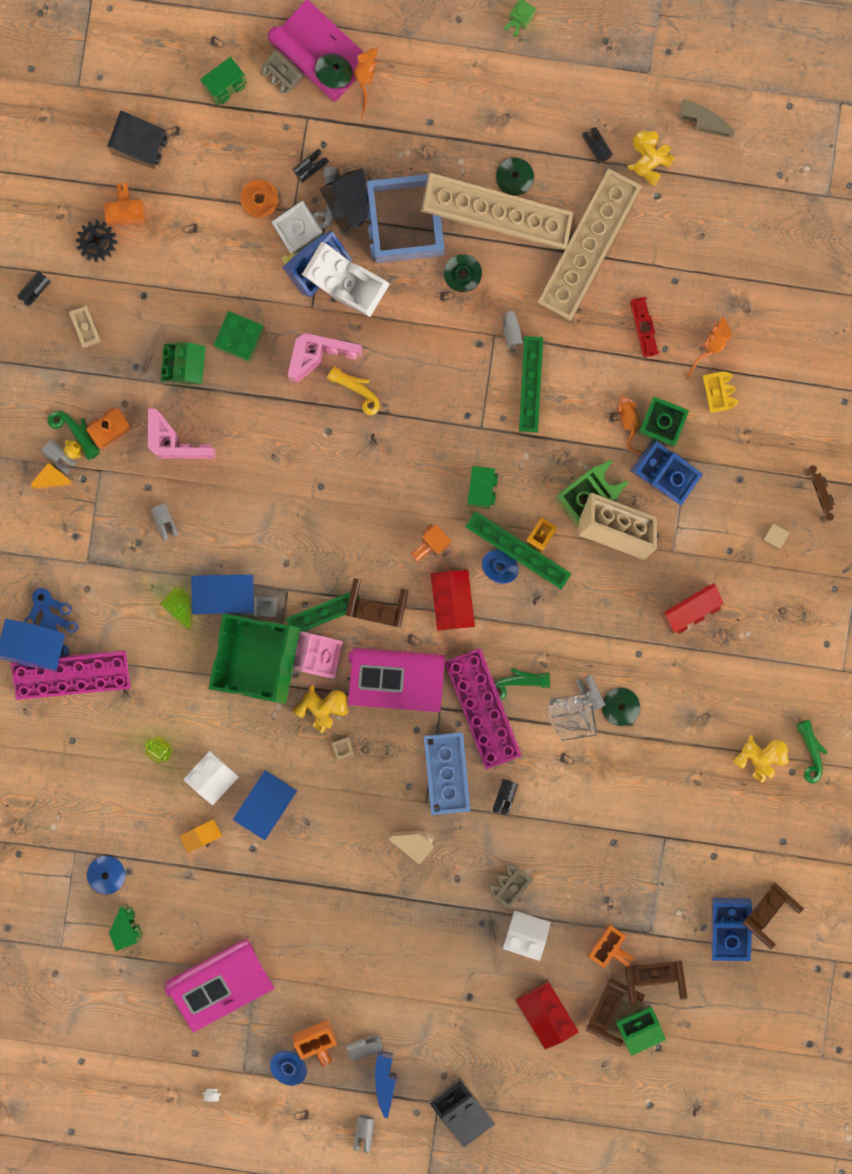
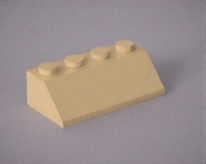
M591 493L579 519V536L645 560L657 549V518Z
M420 830L393 832L389 837L392 843L419 865L434 848V837L426 830L423 833Z

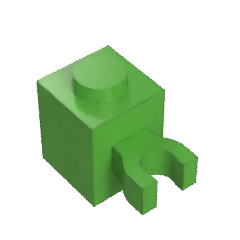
M519 0L510 13L509 20L511 22L507 23L504 30L507 32L510 27H514L516 31L513 33V36L516 38L520 27L524 30L527 28L536 13V8L524 0Z

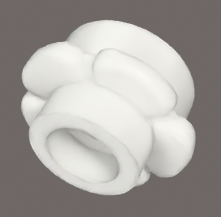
M206 1089V1092L202 1093L204 1095L203 1101L219 1102L221 1094L218 1093V1089Z

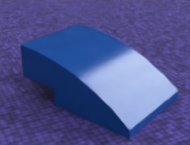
M332 231L327 232L304 247L282 267L302 295L311 297L319 289L318 286L305 278L302 273L321 242L329 245L348 261L352 260Z
M651 440L631 469V472L681 506L703 475L677 454L669 451L655 440Z
M252 574L191 576L192 614L254 613V577Z
M5 619L0 637V660L17 662L23 666L57 671L65 634L38 625Z
M265 770L233 820L263 840H266L297 790Z
M712 898V961H751L752 932L742 924L752 911V901L750 898Z
M378 1051L375 1067L376 1093L384 1118H388L397 1074L390 1073L393 1053Z

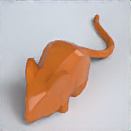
M378 48L369 49L357 57L358 64L354 75L364 94L361 119H363L367 102V92L364 84H372L375 72L373 69L377 64V61L374 59L377 56Z
M721 316L718 325H714L711 331L712 334L708 336L703 345L708 352L696 359L686 379L689 378L695 366L702 358L723 351L727 340L731 338L732 331L723 316Z
M621 394L617 412L620 415V423L624 430H630L627 440L628 449L634 454L642 455V452L632 449L630 444L635 435L636 428L640 426L639 416L635 409L637 405L633 400Z

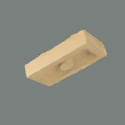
M87 305L69 312L83 348L101 342Z

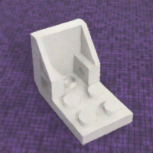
M323 242L320 243L302 273L305 278L341 304L369 317L390 285L361 266L351 263Z

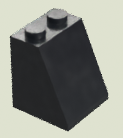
M120 110L107 147L113 155L155 169L156 165H159L162 160V154L160 153L162 148L167 146L169 136H167L165 129Z
M363 168L349 171L319 188L340 229H356L363 225L362 221L368 218Z

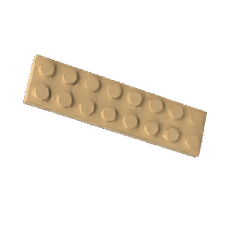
M608 168L537 304L569 321L572 320L642 188L641 185Z
M433 173L428 174L421 212L561 250L567 249L573 212Z

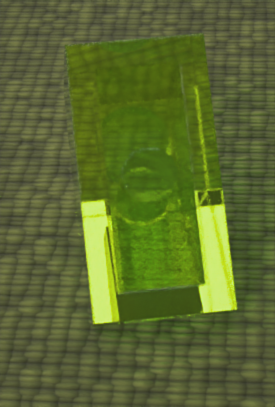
M175 587L160 605L188 630H191L193 625L191 600L188 598L190 594L183 587L180 589Z

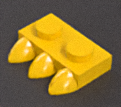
M718 372L702 376L710 414L729 410L739 402L735 398L727 397L736 390L732 385H724L733 377L729 372Z

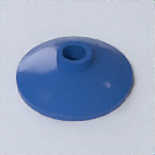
M500 550L490 551L482 559L483 572L496 583H510L516 579L519 573L516 560Z
M98 857L88 867V883L93 890L100 894L116 892L125 881L124 866L115 857ZM103 872L109 874L108 879L102 877Z
M281 1051L276 1053L271 1059L270 1070L279 1082L294 1086L302 1083L306 1078L307 1066L304 1060H301L300 1056L296 1053Z

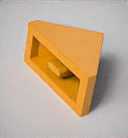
M50 463L44 467L31 483V487L34 489L72 485V481Z
M541 517L526 543L542 552L557 527Z
M212 819L179 837L187 853L221 837L222 834L215 820Z

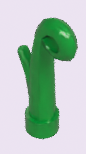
M54 411L48 416L47 422L51 428L58 429L64 423L67 424L88 461L100 454L101 451L92 442L86 430L84 418H81L80 427L65 412ZM55 418H60L59 423L53 422Z
M511 668V672L517 676L501 678L494 682L496 688L499 687L502 690L500 695L502 701L507 693L505 686L550 688V672L533 674Z
M809 719L795 725L814 766L806 768L804 778L808 783L813 784L820 780L823 773L819 751L827 754L828 751L819 743L814 735ZM811 771L815 772L814 777L810 776Z

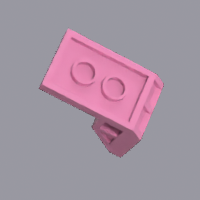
M304 333L295 340L287 377L291 382H299L321 364L324 350L327 351V354L337 356L338 353H341L346 358L356 360L357 357L361 358L362 345Z
M148 409V448L158 458L216 459L217 451L210 444H199V448H194L191 444H180L178 447V434L157 409ZM170 441L169 445H165V442Z
M300 631L293 669L334 679L343 641Z

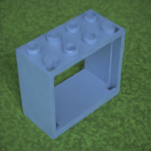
M428 174L367 181V187H365L366 202H369L370 205L367 206V221L372 222V225H368L369 239L374 240V244H370L372 259L376 258V264L444 256L441 217L432 215L435 245L380 251L374 192L426 186Z
M463 732L424 735L431 815L469 812L470 800ZM433 739V744L428 745L427 740ZM439 804V808H434V805Z

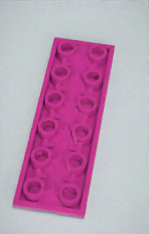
M477 649L446 661L447 670L485 769L521 757L520 748L482 650Z
M122 650L60 656L57 671L23 666L17 662H11L16 700L131 689L126 651Z

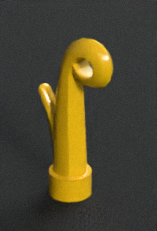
M334 365L327 379L367 398L362 404L363 412L367 415L376 414L380 408L379 400L373 392L362 385L363 383H369L370 380L348 375ZM372 403L373 409H369L367 404Z

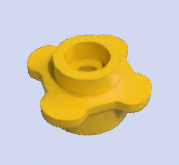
M66 440V447L63 449L64 453L71 459L81 458V446L77 442Z

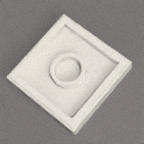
M301 201L272 221L273 226L291 254L324 234L304 201Z

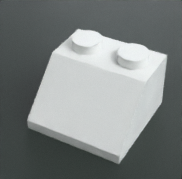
M209 751L183 780L199 795L214 805L239 776L217 755Z
M514 910L502 946L503 949L540 961L551 922Z

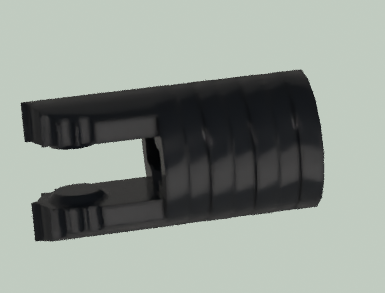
M597 127L591 129L592 136L587 131L582 133V137L598 163L601 164L611 158L613 153Z
M320 149L314 151L292 169L302 183L329 162L324 157L313 165L312 162L321 155Z
M37 271L18 293V299L23 300L26 306H30L51 281L40 271Z
M502 779L493 806L494 813L501 812L504 816L509 814L519 786L518 783Z

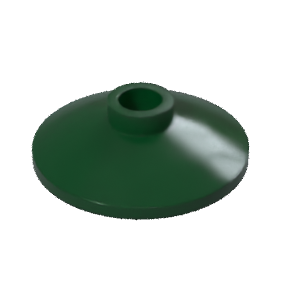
M326 54L318 59L315 65V74L317 79L326 87L339 89L345 87L350 82L352 68L349 62L342 56Z
M509 158L498 167L496 181L504 193L518 196L526 193L531 188L534 181V172L530 164L525 160ZM517 172L519 177L513 178L512 173Z
M456 255L445 265L444 279L447 285L454 291L469 292L475 289L481 281V266L470 255ZM461 271H464L467 275L466 277L461 278L459 276V273Z
M616 688L605 695L603 700L606 705L602 707V712L607 721L613 725L626 726L636 720L640 712V702L634 692L626 688ZM620 703H623L625 705V709L623 711H620L618 709V705Z

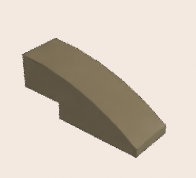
M682 100L678 115L679 119L696 122L695 130L727 138L733 137L734 130L717 114L694 102Z

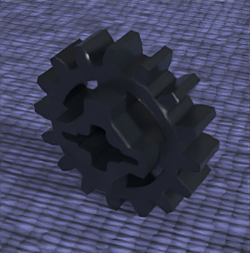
M96 220L95 225H92L89 221V227L81 226L84 231L77 232L80 238L76 239V242L80 244L77 246L78 251L83 250L81 255L82 257L87 255L88 261L94 258L95 263H98L99 258H101L105 262V256L111 258L110 252H116V248L113 245L118 244V241L113 238L117 235L116 233H111L113 230L111 226L106 228V222L100 225L99 221ZM97 229L106 232V234H105V233H103V234L98 233V232H97ZM90 233L88 239L85 240L86 235ZM95 238L100 240L99 245H95ZM109 243L107 249L104 251L105 245ZM88 249L96 250L97 254L89 252Z

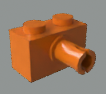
M117 183L118 201L104 203L107 225L114 226L146 222L143 200H130L128 183H122V185Z
M119 408L109 409L104 413L105 416L100 420L98 418L94 419L88 424L89 427L86 430L101 450L133 429Z
M430 524L422 532L423 543L410 554L417 562H420L430 551L438 556L452 541L437 524L435 526Z
M611 924L607 925L587 955L603 968L607 966L613 957L626 967L630 965V962L624 958L631 962L634 959L633 956L620 948L626 935Z
M328 1019L293 1034V1044L301 1060L316 1054L321 1066L325 1067V1062H327V1065L332 1063L327 1049L337 1045V1038Z

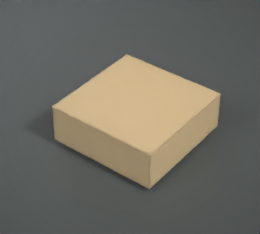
M772 523L763 540L780 550L789 532Z
M350 737L331 742L336 761L355 755Z

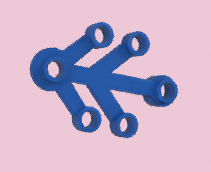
M39 588L33 592L32 601L34 606L29 616L24 619L25 623H27L28 619H32L33 624L36 625L35 619L40 609H42L44 616L39 626L58 631L56 624L66 628L70 633H75L78 630L79 626L76 622L65 620L51 613L49 607L57 608L62 614L68 615L72 612L70 604L61 603L51 598L50 592L44 588ZM40 594H43L45 597L43 601L38 599ZM65 605L69 607V611L67 613L63 612V607ZM72 623L76 626L73 631L69 629V625ZM63 644L64 654L60 656H69L70 650L67 645Z

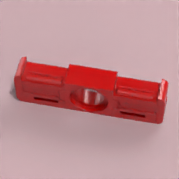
M641 297L639 299H632L630 307L641 353L644 358L658 355L660 351H657L652 316H649L647 303L645 302L647 297ZM642 322H647L650 325L648 332L640 330L639 325Z

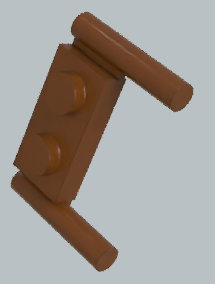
M812 465L804 470V475H811L822 511L825 513L820 520L822 523H826L834 518V515L829 511L833 510L835 503L832 495H828L826 489L828 483L825 476H822L821 473L816 474L817 467Z
M354 578L346 616L401 628L409 590L401 589L398 605L393 607L357 599L361 580Z
M776 882L772 884L770 889L742 922L770 950L776 944L762 932V929L767 926L785 902L798 914L804 909Z
M682 961L625 967L631 1006L637 1005L635 985L639 987L675 983L677 981L680 1000L688 999Z
M611 978L609 979L585 1030L618 1047L622 1046L624 1040L607 1033V1030L624 993L628 995L626 985ZM636 991L637 1000L642 1002L645 994Z

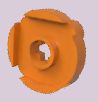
M252 180L242 189L241 205L249 216L256 219L265 218L276 210L279 204L278 193L270 182ZM257 194L265 197L263 198V203L255 202Z

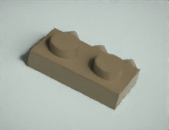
M278 49L272 52L261 70L262 76H267L273 72L271 85H276L282 81L280 86L281 94L288 93L294 89L305 75Z
M506 865V870L510 877L498 875V881L502 888L495 885L489 886L492 896L508 909L513 906L533 881L529 875L514 865Z

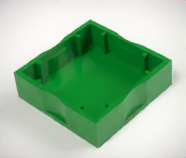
M223 613L218 637V650L213 662L208 689L286 704L301 628Z

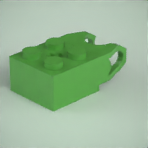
M611 459L602 465L590 468L554 496L576 527H579V519L591 493L613 501L619 496L622 489L629 484L625 480L618 485L612 486L605 481V471L613 463ZM579 496L585 497V504L579 502Z

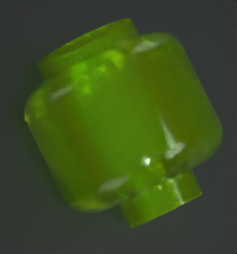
M155 736L153 739L149 738L144 744L146 748L145 756L156 764L166 763L173 754L172 744L161 736Z

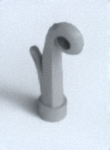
M324 167L325 184L339 177V168ZM327 203L326 213L317 211L313 214L321 229L329 226L334 218ZM322 216L325 219L324 222H318L317 217Z

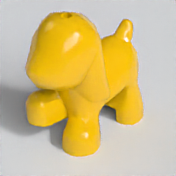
M640 131L635 134L632 143L635 150L642 157L635 164L628 165V169L644 177L654 187L660 180L661 175L651 170L659 164L668 168L675 159V156L668 154L672 147L667 144H663L659 149L656 148L659 139L656 131Z
M311 685L308 693L303 696L302 702L295 706L292 712L303 719L308 708L315 717L312 726L323 733L326 727L330 729L333 724V720L329 717L330 714L341 717L348 714V697L340 690H333L322 700L315 693L314 685Z
M750 735L748 742L742 748V752L734 758L732 763L742 769L746 766L747 759H749L755 766L752 777L763 783L766 776L772 779L775 774V770L770 764L784 766L789 763L788 747L785 742L776 739L769 742L766 748L762 750L754 742L753 735Z

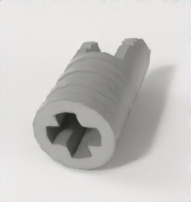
M509 310L502 317L506 346L513 347L523 344L517 317L514 311Z
M50 440L40 451L66 475L70 469L61 459L71 466L76 464V461L69 458L53 440Z
M163 503L151 508L150 511L162 540L165 541L168 538L164 527L165 524L168 525L172 536H178V531L167 504Z
M589 674L585 679L590 691L583 679L576 680V683L589 711L592 712L606 704L592 675Z
M379 1035L371 1036L347 1044L351 1061L383 1050L381 1037Z
M364 1115L357 1116L353 1146L355 1151L360 1149L362 1138H365L363 1150L365 1153H370L375 1118Z

